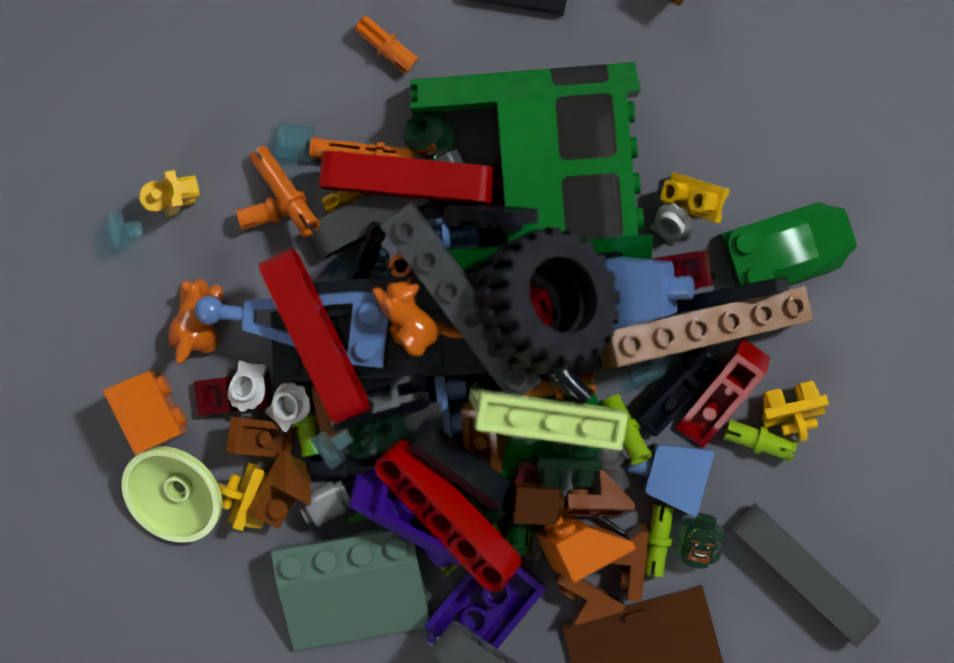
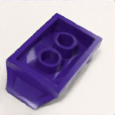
M375 468L368 472L357 474L350 498V508L424 548L428 558L435 565L443 568L449 567L452 564L459 567L462 566L380 480ZM467 499L476 508V503Z
M522 563L505 587L498 592H491L485 589L467 571L426 622L425 627L428 631L427 644L432 647L452 621H457L498 649L545 592L547 586Z

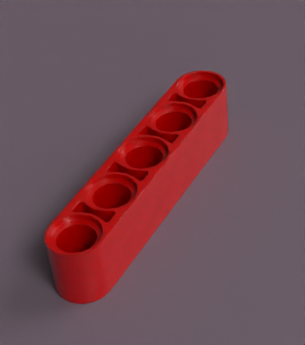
M322 151L318 188L457 203L492 204L495 168L465 163Z
M290 248L259 263V270L330 419L335 424H339L370 410L365 390L298 252L294 248Z
M397 441L375 464V470L380 480L481 586L491 592L501 591L521 566V559L517 551L441 472L408 449L411 444L410 441Z

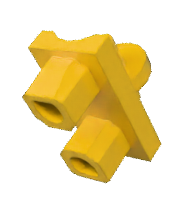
M175 170L165 171L160 182L151 181L141 188L139 193L141 206L150 212H160L166 208V217L176 216L182 206L195 204L196 198L200 196L196 175L177 178Z
M672 172L671 179L664 182L660 198L664 201L663 205L676 204L678 207L686 208L690 215L714 223H721L723 204L729 195L730 189Z
M813 381L800 383L795 386L794 392L797 401L786 404L782 389L764 392L762 397L764 412L761 418L763 427L772 428L781 425L783 436L795 433L799 442L808 440L807 430L818 428L817 419L814 417L825 415V407L829 406L827 395L820 396Z
M251 462L247 464L239 489L238 485L241 476L237 474H231L228 485L217 483L221 494L224 495L222 508L230 510L233 502L227 522L232 524L233 529L243 531L244 526L261 529L264 524L263 521L246 512L268 474L259 465Z

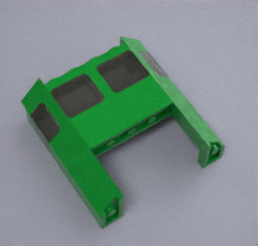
M635 62L410 79L411 111L414 120L428 119L427 113L497 108L504 205L537 208L538 223L523 225V231L506 232L507 242L538 228L542 230L546 227H558L561 229V232L568 229L579 235L578 240L586 238L595 246L593 250L597 254L601 252L606 259L615 257L652 258L653 234L638 235V230L644 227L642 208H636L635 194L641 193L639 172L633 173L632 162L633 158H638L637 138L630 137L629 123H635L634 102H628L627 98L638 97L641 92ZM500 246L454 249L449 251L465 273L479 272L480 269L485 268L484 261L488 256L497 251Z

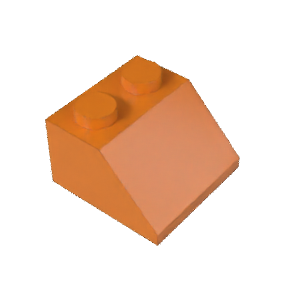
M157 371L145 372L103 390L135 455H139L153 447H161L188 433L185 427L188 424V419L179 405L175 407L169 395L173 391L168 379L164 374L159 375Z
M558 515L557 526L543 525L542 528L535 531V535L551 569L573 583L636 549L632 541L610 530L568 516L562 517Z

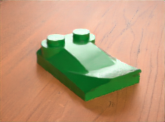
M821 202L719 234L736 286L782 276L787 277L788 285L841 268L847 257L857 248V242L846 210Z

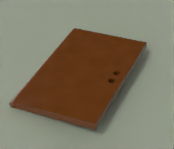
M702 585L625 605L621 613L583 624L573 625L572 620L561 623L571 663H723Z

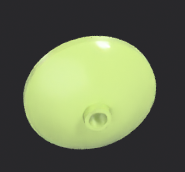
M153 447L136 455L123 472L121 487L128 510L142 527L157 537L180 543L196 541L210 533L219 521L222 512V496L219 486L208 468L192 455L172 447Z

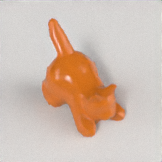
M197 279L192 283L190 281L181 283L178 315L169 325L168 343L173 349H176L175 360L178 364H182L188 358L191 350L209 354L219 345V331L215 329L214 324L207 325L201 323L195 316L194 308L197 301L205 296H213L221 302L223 288L220 285H214L210 288L207 282L202 279Z
M408 279L406 282L389 284L386 293L378 287L374 288L372 293L384 315L393 322L388 327L392 338L396 343L402 345L408 354L422 356L425 349L436 342L439 334L453 339L463 338L457 328L436 321L415 304L414 295L418 291L419 285H412V279Z

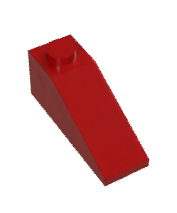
M742 337L721 362L715 374L706 383L704 389L695 398L675 428L704 448L767 374L771 357Z

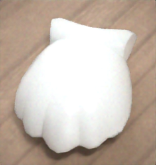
M676 204L661 206L656 213L655 222L649 226L650 229L659 234L671 246H673L676 240L690 235L693 230L692 218L688 215L687 209L678 207Z
M238 361V371L231 380L227 391L228 400H230L233 407H237L239 411L244 412L248 409H255L263 401L265 396L263 377L267 373L266 365Z
M293 382L282 383L273 396L271 406L265 410V413L276 421L284 432H287L294 423L299 422L309 413L310 397L307 396L306 388L297 386Z

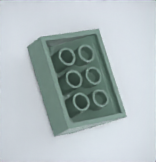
M387 528L279 546L271 552L277 589L294 651L426 628L425 624L430 619L418 545Z

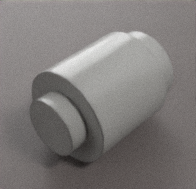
M341 480L334 484L330 481L311 491L310 506L303 503L299 505V509L307 524L314 522L318 528L347 513L351 497Z

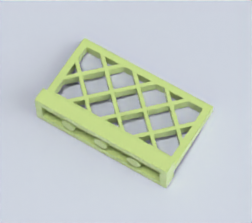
M470 387L469 399L476 412L474 425L476 430L622 450L628 419L626 411L590 404L579 405L569 401L527 395H509L504 392Z

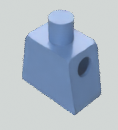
M632 257L606 259L608 261L605 264L609 272H614L617 280L613 282L615 291L619 290L620 303L616 304V310H620L618 324L612 325L613 328H620L674 314L677 312L676 299H691L694 296L692 277H674V266L670 261Z
M654 443L651 451L652 457L646 462L633 466L630 458L628 459L626 472L644 477L641 491L697 517L715 454L714 451L704 448Z

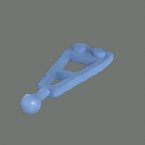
M351 291L319 294L323 305L353 303L348 351L345 350L352 365L383 368L389 318L382 312L373 293ZM205 296L199 299L195 305V316L203 324H215L220 319L242 321V330L295 347L288 331L256 322L257 310L277 309L272 298L249 299L244 301V307L222 305L217 298Z

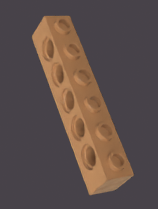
M806 286L616 329L611 342L606 343L605 350L600 354L603 369L620 367L813 321Z

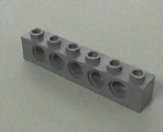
M410 201L384 220L380 225L503 392L509 395L523 396L541 383L540 375L528 374L525 368L517 370L509 366V359L507 357L500 359L493 352L495 348L491 341L486 343L481 332L485 331L482 322L477 323L475 311L479 310L478 303H474V290L477 288L413 201Z

